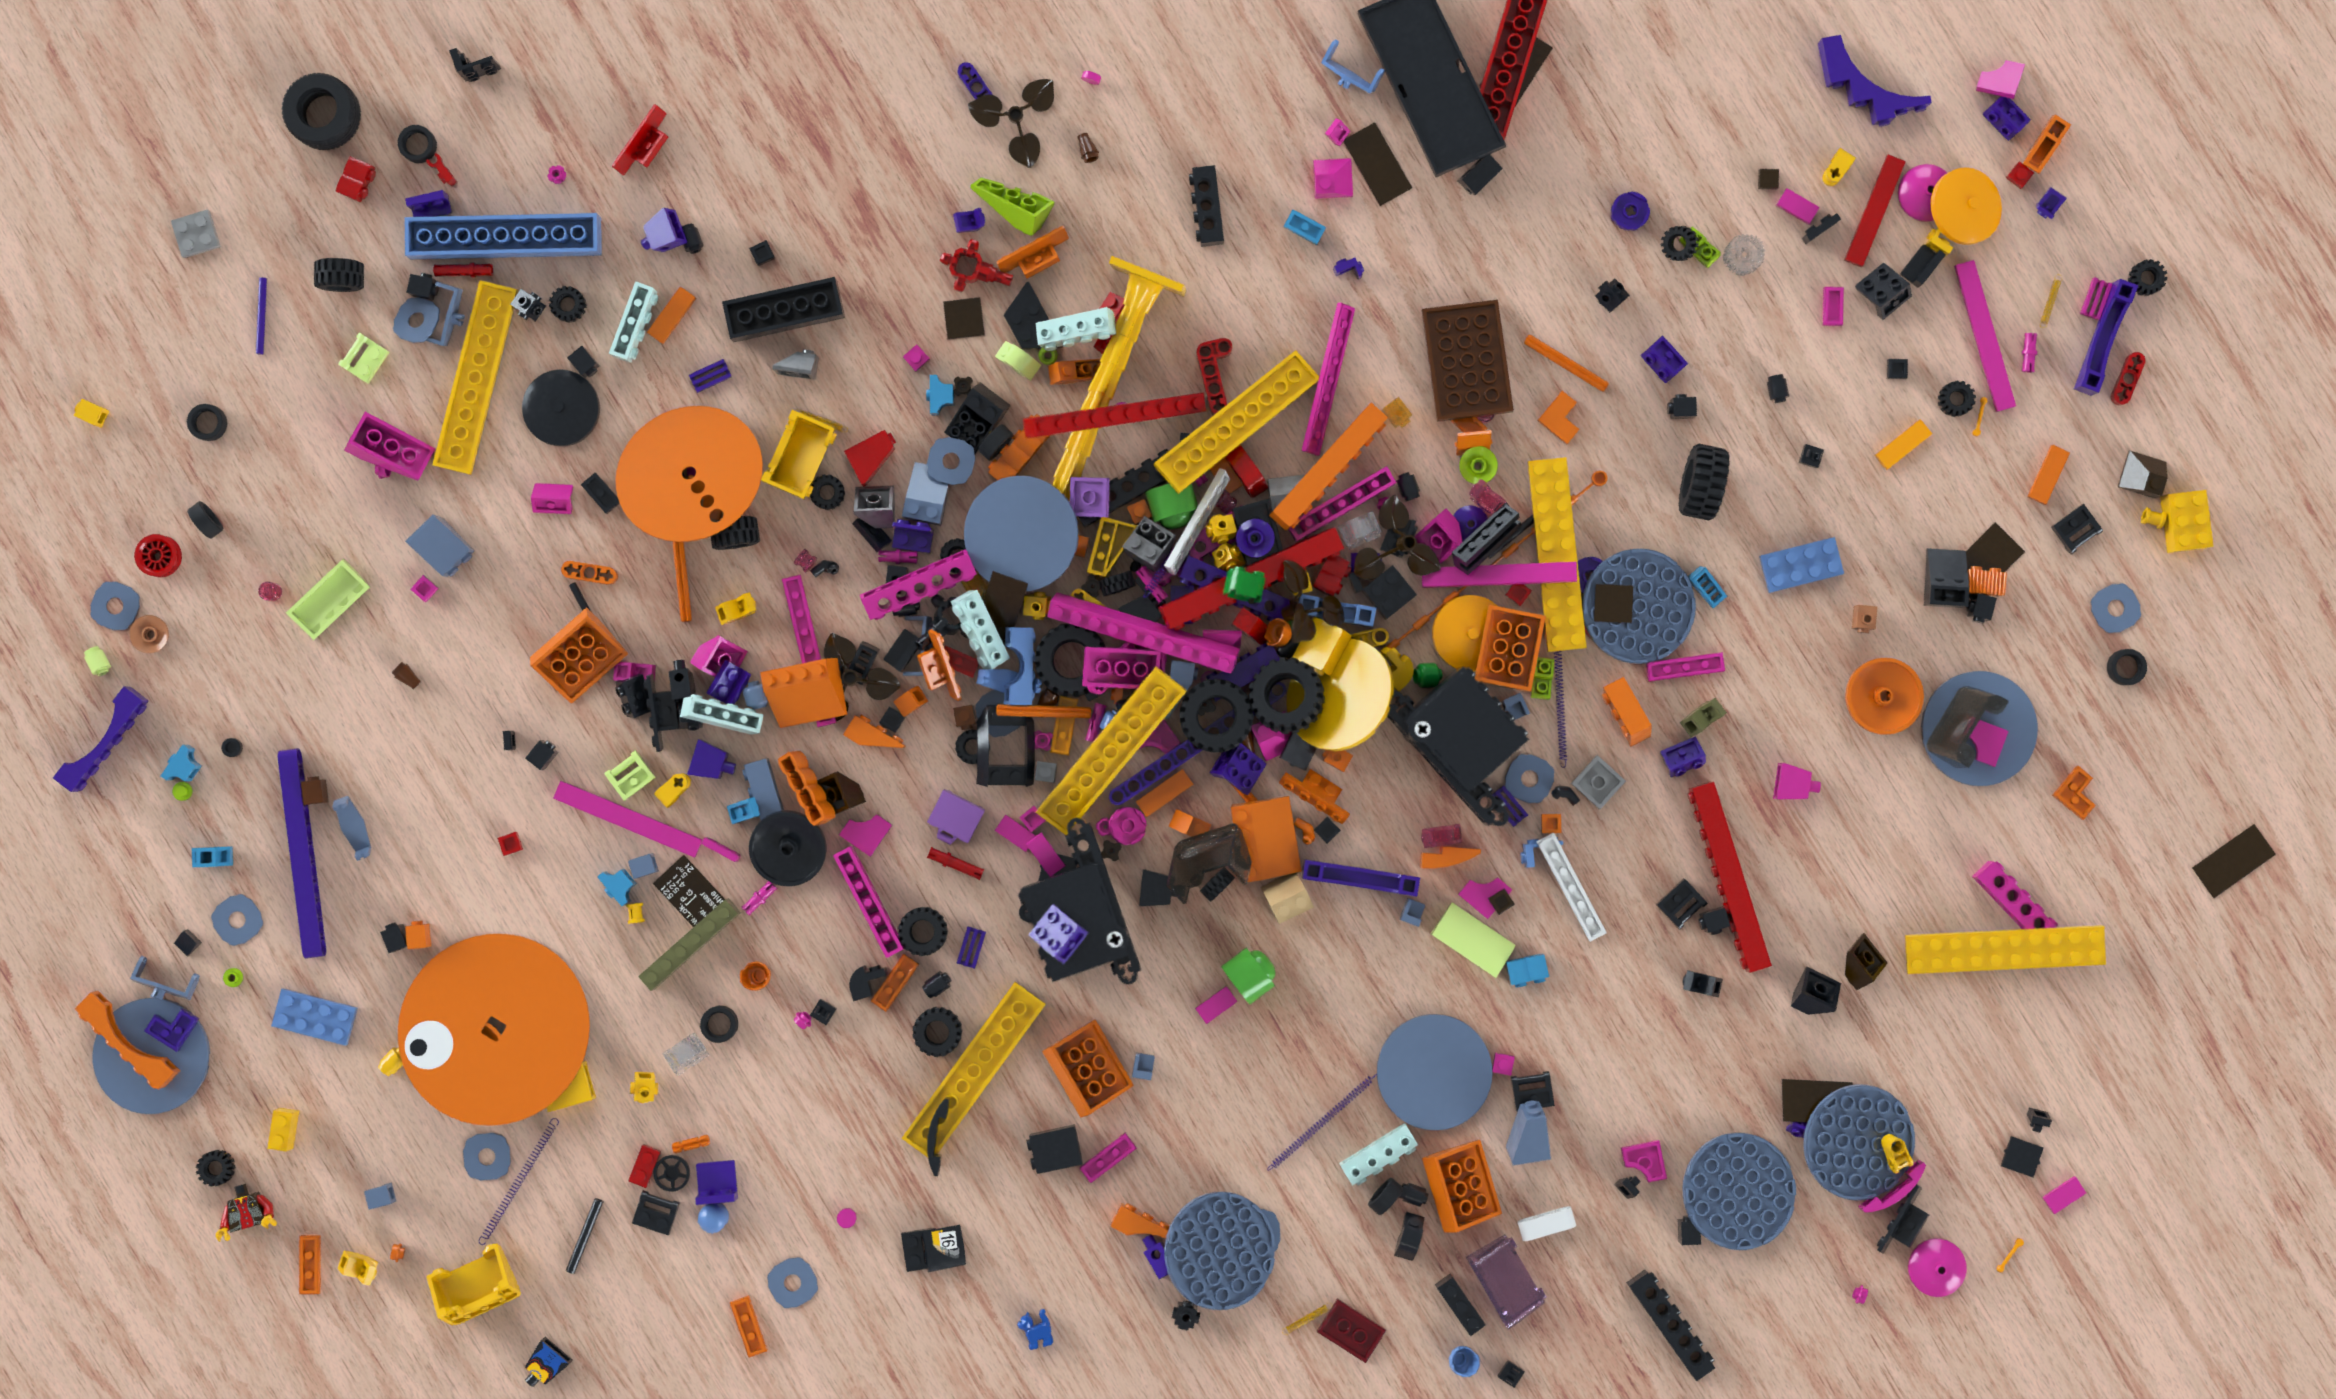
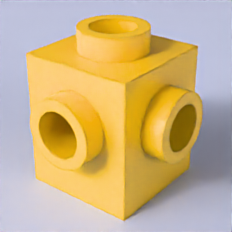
M1221 514L1214 515L1205 527L1206 535L1210 537L1212 543L1218 542V544L1228 542L1229 539H1234L1237 533L1232 514L1225 516Z
M1227 542L1221 544L1218 549L1212 552L1215 566L1226 572L1234 569L1235 566L1242 567L1246 563L1240 549L1236 545H1231Z
M1034 592V594L1025 595L1023 615L1033 616L1035 620H1044V617L1048 615L1051 596H1046L1045 592Z
M654 1072L634 1073V1082H630V1094H633L634 1101L639 1103L654 1101V1094H658V1083H655Z

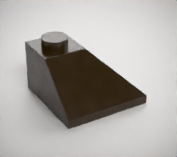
M2128 451L2118 487L2151 498L2161 497L2168 479L2166 461Z
M838 771L817 780L818 784L825 791L827 801L833 806L835 815L866 802L860 785Z
M1865 933L1860 935L1848 950L1846 956L1845 977L1856 991L1874 982L1888 964Z

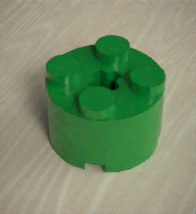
M1235 566L1234 569L1227 571L1223 595L1228 594L1227 597L1247 602L1250 598H1254V602H1261L1266 579L1264 577L1265 573L1260 571L1250 573L1246 572V568Z

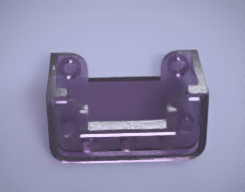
M1504 1234L1468 1255L1466 1259L1500 1315L1504 1325L1509 1330L1545 1303L1544 1299L1547 1297L1541 1287L1539 1289L1536 1287L1515 1251L1517 1245L1513 1238L1508 1239L1507 1235Z

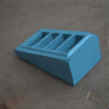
M1699 566L1688 576L1692 586L1711 608H1715L1727 597L1706 567ZM1708 580V583L1702 587L1701 585ZM1710 587H1714L1709 593H1706ZM1718 592L1719 594L1712 600L1710 597Z

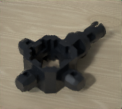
M939 594L932 597L931 603L935 608L938 607L934 614V620L928 625L926 632L914 642L916 647L920 645L919 650L923 651L932 643L928 633L931 629L940 633L942 637L946 634L955 635L960 630V634L968 638L961 629V622L955 626L953 624L950 625L949 621L942 617V613L947 608L953 607L950 601L957 597H950L946 602Z

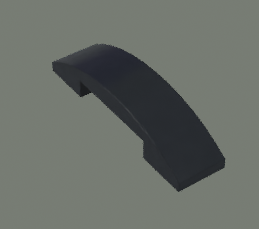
M947 1096L937 1108L928 1132L927 1153L934 1176H938L940 1172L942 1154H935L939 1118H947L950 1097Z

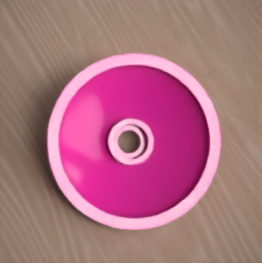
M1923 164L1910 169L1903 176L1898 186V199L1907 215L1918 221H1934L1931 212L1932 193L1928 192V187L1934 189L1938 180L1947 173L1944 169L1931 164Z
M1939 1238L1929 1239L1920 1243L1911 1253L1908 1262V1272L1912 1283L1918 1290L1933 1297H1943L1955 1292L1962 1285L1967 1271L1966 1260L1961 1250L1953 1243ZM1940 1267L1944 1268V1271L1942 1273L1938 1272V1269Z

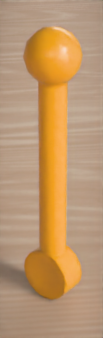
M1986 397L1980 399L1981 406L1976 428L1972 431L1974 436L1981 434L1979 428L1984 406L1988 402Z
M2018 1238L2015 1240L2013 1249L2002 1264L1997 1266L1998 1272L2004 1271L2005 1265L2018 1247L2023 1246L2024 1241Z

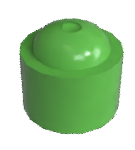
M1170 484L1145 492L1153 522L1160 523L1166 529H1177L1188 525L1198 507L1192 484L1179 494Z
M1246 947L1221 966L1249 1005L1275 986L1272 982L1276 974L1275 967L1269 958L1259 950L1250 952Z

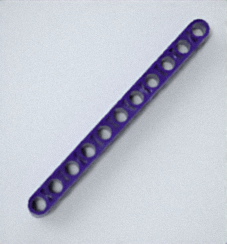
M1280 681L1275 685H1280L1283 692L1281 695L1276 696L1271 689L1269 694L1271 705L1286 694V686ZM1231 710L1204 728V730L1208 732L1210 728L1215 727L1218 729L1219 734L1226 732L1230 728L1225 726L1224 720L1226 717L1234 719V710ZM1186 740L1114 788L1109 794L1110 802L1114 805L1123 804L1202 750L1195 749L1192 743ZM1180 748L1187 751V757L1183 760L1178 759L1176 756V752ZM1163 759H1168L1171 762L1169 770L1161 769L1160 762ZM1147 770L1155 772V778L1152 781H1147L1144 778V773ZM1132 780L1139 783V789L1135 792L1130 791L1128 788V784ZM1115 791H1120L1123 794L1121 802H1115L1112 799Z
M299 748L278 751L277 757L302 954L305 959L322 957L326 955V941L309 807L303 804L301 782L305 781L302 754Z

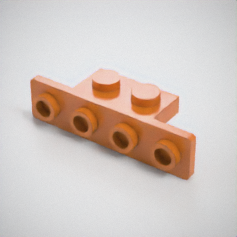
M1064 226L1056 228L1035 241L1020 247L1011 254L1002 257L996 263L1000 271L1005 273L1020 266L1026 279L1060 261L1053 247L1068 240V234Z
M931 629L928 633L933 648L917 655L928 689L932 691L946 684L950 696L960 701L962 700L960 695L961 688L956 683L954 678L956 676L955 671L949 664L950 656L944 649V639L940 633Z
M1312 769L1308 771L1302 782L1287 772L1279 781V784L1286 790L1293 792L1301 800L1307 801L1318 811L1324 812L1336 822L1343 824L1350 815V813L1335 804L1343 789Z

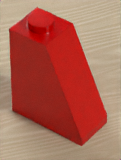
M883 430L844 451L863 487L868 485L895 450L893 444L896 441L891 432L887 434L886 430Z
M1242 607L1231 626L1238 631H1242V634L1259 645H1263L1267 641L1264 636L1268 625Z

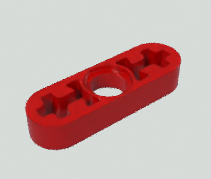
M2134 352L2126 357L2111 394V400L2114 404L2124 405L2130 401L2146 362L2145 356L2142 353ZM2137 357L2139 364L2133 367L2134 361L2131 359ZM2126 373L2133 377L2131 384L2124 382L2123 378ZM2124 388H2129L2124 390L2122 396L2125 397V399L2119 400L2120 397L2117 396V394L2121 393Z

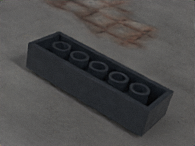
M835 277L722 301L729 336L733 342L845 318L838 281Z

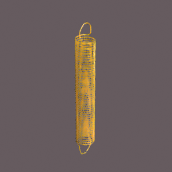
M2055 278L2053 280L2054 288L2052 284L2050 290L2052 306H2054L2055 302L2054 292L2055 297H2057L2059 284H2061V281H2057ZM2049 297L2048 300H2047V302H2048V314L2051 315V311H2052L2053 308L2051 307V310H2050V304H2051V303H2050V297ZM2045 307V309H2044V312H2045V314H2044V319H2043V316H2042V319H2041L2042 322H2040V323H2043V321H2045V324H2047L2048 321H2049V319H2050V317H2049V315H2048V320H2047V308Z
M806 411V412H801V414H804V415H806V416H814V415H815V414L810 415L811 413H810V412H807V411ZM818 415L810 417L813 419H819L817 421L823 422L824 424L831 427L842 425L837 422H829L830 420L826 418L820 419L823 417H820ZM842 426L833 427V428H835V430L841 429V428L843 429Z
M1326 1304L1322 1305L1324 1308H1317L1305 1317L1300 1318V1320L1295 1321V1324H1290V1327H1286L1287 1330H1291L1288 1328L1301 1326L1297 1324L1306 1323L1302 1321L1310 1320L1307 1318L1320 1316L1316 1314L1325 1313L1321 1311L1328 1310L1326 1309Z

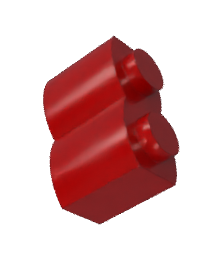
M350 156L337 184L336 192L361 203L368 195V184L375 179V167Z
M1328 556L1312 587L1327 595H1339L1343 584L1340 582L1343 576L1348 577L1352 569L1349 567L1350 561L1340 556L1333 558Z

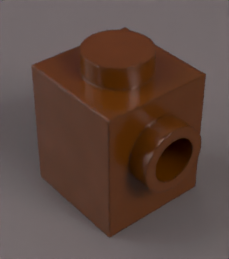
M974 705L953 708L956 727H961V730L972 729V725L976 724Z
M319 776L307 777V781L301 782L304 805L329 802L326 780H320Z

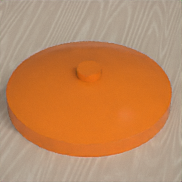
M1878 658L1865 662L1853 672L1847 683L1845 700L1851 717L1860 727L1871 733L1888 735L1901 732L1916 721L1923 707L1924 690L1920 678L1909 665L1893 658Z

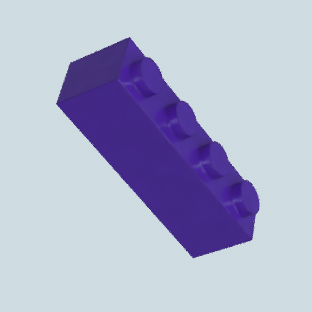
M1264 643L1256 648V653L1250 655L1248 652L1239 657L1241 661L1236 663L1231 674L1224 671L1217 674L1214 671L1207 675L1206 678L1207 680H1228L1241 688L1254 680L1253 676L1261 671V666L1265 665L1266 667L1270 664L1269 661L1273 659L1279 661V656L1273 646H1267ZM1215 697V698H1213V699H1214V701L1216 702V701L1220 700L1221 698H1216V697Z

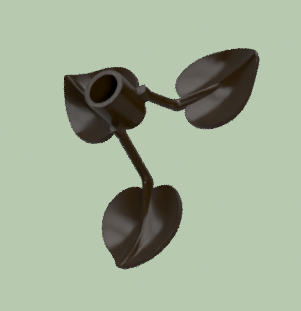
M1039 79L1026 85L1022 92V98L1028 104L1021 107L1013 106L1008 112L1001 113L1002 102L998 97L991 94L983 95L968 104L971 115L982 126H997L1000 120L999 116H1008L1012 123L1017 124L1020 137H1014L1010 141L1009 153L1016 162L1028 168L1032 167L1039 157L1040 142L1033 133L1023 135L1020 122L1023 120V110L1030 106L1037 112L1046 111L1052 106L1054 101V82L1050 79Z
M1396 495L1389 497L1382 504L1378 518L1384 529L1393 528V531L1401 536L1396 542L1397 547L1380 556L1372 548L1360 550L1355 557V575L1365 580L1379 577L1385 570V565L1380 559L1399 550L1401 552L1408 551L1411 555L1407 560V564L1415 575L1423 576L1441 570L1439 560L1429 546L1417 543L1413 535H1406L1405 532L1397 530L1404 528L1408 524L1409 513Z
M1283 561L1285 584L1291 592H1298L1289 601L1290 605L1283 607L1281 610L1285 621L1292 620L1293 643L1310 641L1316 635L1315 623L1311 618H1308L1309 614L1307 613L1323 611V619L1328 625L1339 626L1345 621L1344 611L1341 603L1334 596L1328 595L1322 600L1323 607L1304 610L1303 605L1296 602L1303 594L1302 590L1307 589L1309 586L1306 571L1296 562Z
M835 633L829 635L825 643L824 657L825 659L838 658L839 662L842 663L845 670L842 675L844 682L843 692H845L847 686H854L859 681L867 684L866 691L871 698L884 700L900 688L898 679L891 672L883 668L870 670L868 680L858 677L854 670H848L846 663L852 662L856 654L854 644ZM845 700L846 709H847V712H848L849 704H848V702ZM844 715V716L835 717V718H836V722L839 721V720H841L842 718H844L845 715Z

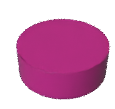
M1083 71L1081 79L1087 83L1099 85L1101 76L1091 71Z
M850 1208L842 1209L837 1215V1222L843 1228L852 1227L857 1220L855 1211Z

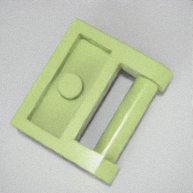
M359 332L356 336L358 339L338 365L369 384L389 354V351ZM366 343L368 347L356 365L352 367L350 363L362 345Z
M636 750L614 769L604 773L624 801L656 778ZM636 762L639 765L619 781L616 779L618 774Z

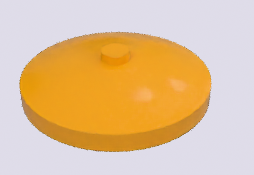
M1965 167L1950 171L1938 180L1931 196V212L1935 224L1944 236L1955 243L1971 245L1987 239L1995 232L2001 219L2002 203L1995 184L1987 175L1979 170Z
M1463 595L1450 600L1440 609L1433 623L1432 640L1435 650L1445 663L1455 669L1464 666L1465 668L1469 667L1473 672L1476 671L1488 606H1497L1494 602L1482 596Z

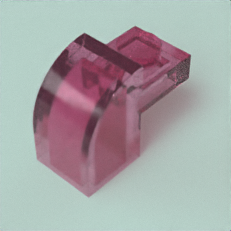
M1482 479L1473 485L1469 492L1472 502L1489 516H1492L1503 504L1508 505L1505 499L1492 491L1489 485Z
M1460 824L1422 829L1421 840L1424 848L1462 843Z

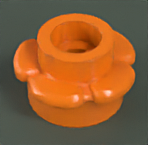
M401 1243L399 1245L393 1244L390 1255L391 1260L398 1262L399 1259H403L405 1254V1248L402 1247Z

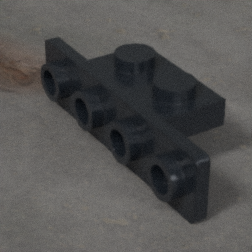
M648 674L646 679H644L645 691H648L649 698H647L646 702L648 710L651 709L652 716L649 717L650 728H653L654 731L652 745L656 747V752H661L663 750L661 731L679 729L677 704L672 700L671 691L656 692L653 674Z
M1916 1184L1906 1195L1908 1199L1905 1204L1901 1203L1896 1212L1898 1216L1895 1221L1893 1219L1887 1226L1888 1233L1885 1237L1882 1236L1877 1243L1879 1247L1878 1252L1884 1254L1893 1238L1911 1248L1929 1217L1928 1213L1913 1205L1922 1190V1187Z

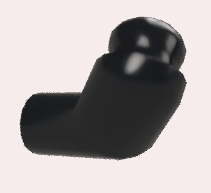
M823 560L810 571L815 577H818L823 572L834 575L839 572V565L833 561Z
M1557 786L1552 790L1553 798H1567L1572 806L1580 801L1570 787Z

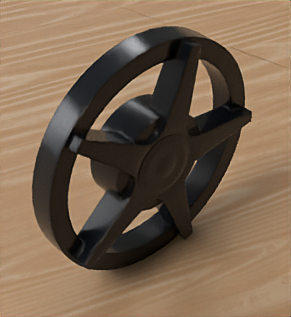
M665 1156L655 1165L653 1173L655 1182L665 1191H678L689 1181V1165L680 1156ZM673 1158L677 1159L678 1162L675 1165L669 1166L664 1160ZM681 1162L686 1168L687 1175L680 1173L678 1167ZM660 1163H662L665 1167L664 1174L658 1177L657 1170ZM678 1177L686 1178L681 1186L675 1188V1180ZM665 1178L670 1181L671 1188L664 1186L659 1180Z

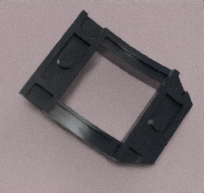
M986 705L982 711L983 713L976 720V784L988 787V785H1025V787L1033 785L1035 766L1033 718L998 716L996 714L997 705ZM988 725L1025 727L1024 765H989Z

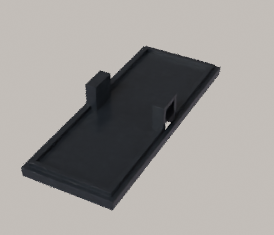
M1381 0L1358 10L1359 19L1435 177L1506 148L1505 141L1436 0ZM1459 62H1461L1465 70L1464 73H1461L1459 69Z

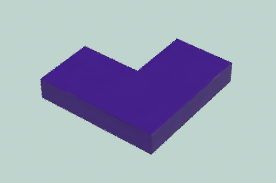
M182 1008L171 1024L156 1014L144 1032L178 1052L200 1018Z

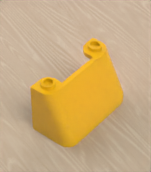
M791 410L788 417V425L785 426L784 433L772 460L768 464L769 470L764 471L761 481L805 499L806 496L810 497L814 487L811 484L829 444L833 445L837 434L834 433L835 428L795 410Z
M499 1244L487 1245L482 1252L483 1257L451 1272L438 1268L426 1276L439 1319L449 1325H458L521 1295L516 1278Z

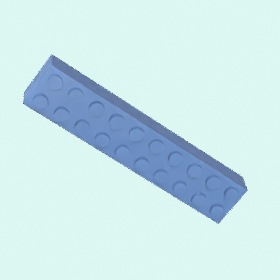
M597 213L404 217L405 256L411 260L602 256L601 217Z

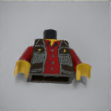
M246 1183L235 1186L237 1198L227 1201L221 1218L220 1230L216 1232L215 1237L220 1242L221 1237L224 1235V1239L229 1241L230 1235L227 1233L229 1230L231 1233L259 1224L269 1229V1223L276 1226L277 1221L273 1219L272 1202L264 1195H261L260 1192L249 1194Z

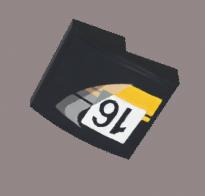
M960 1224L922 1232L928 1273L966 1265Z

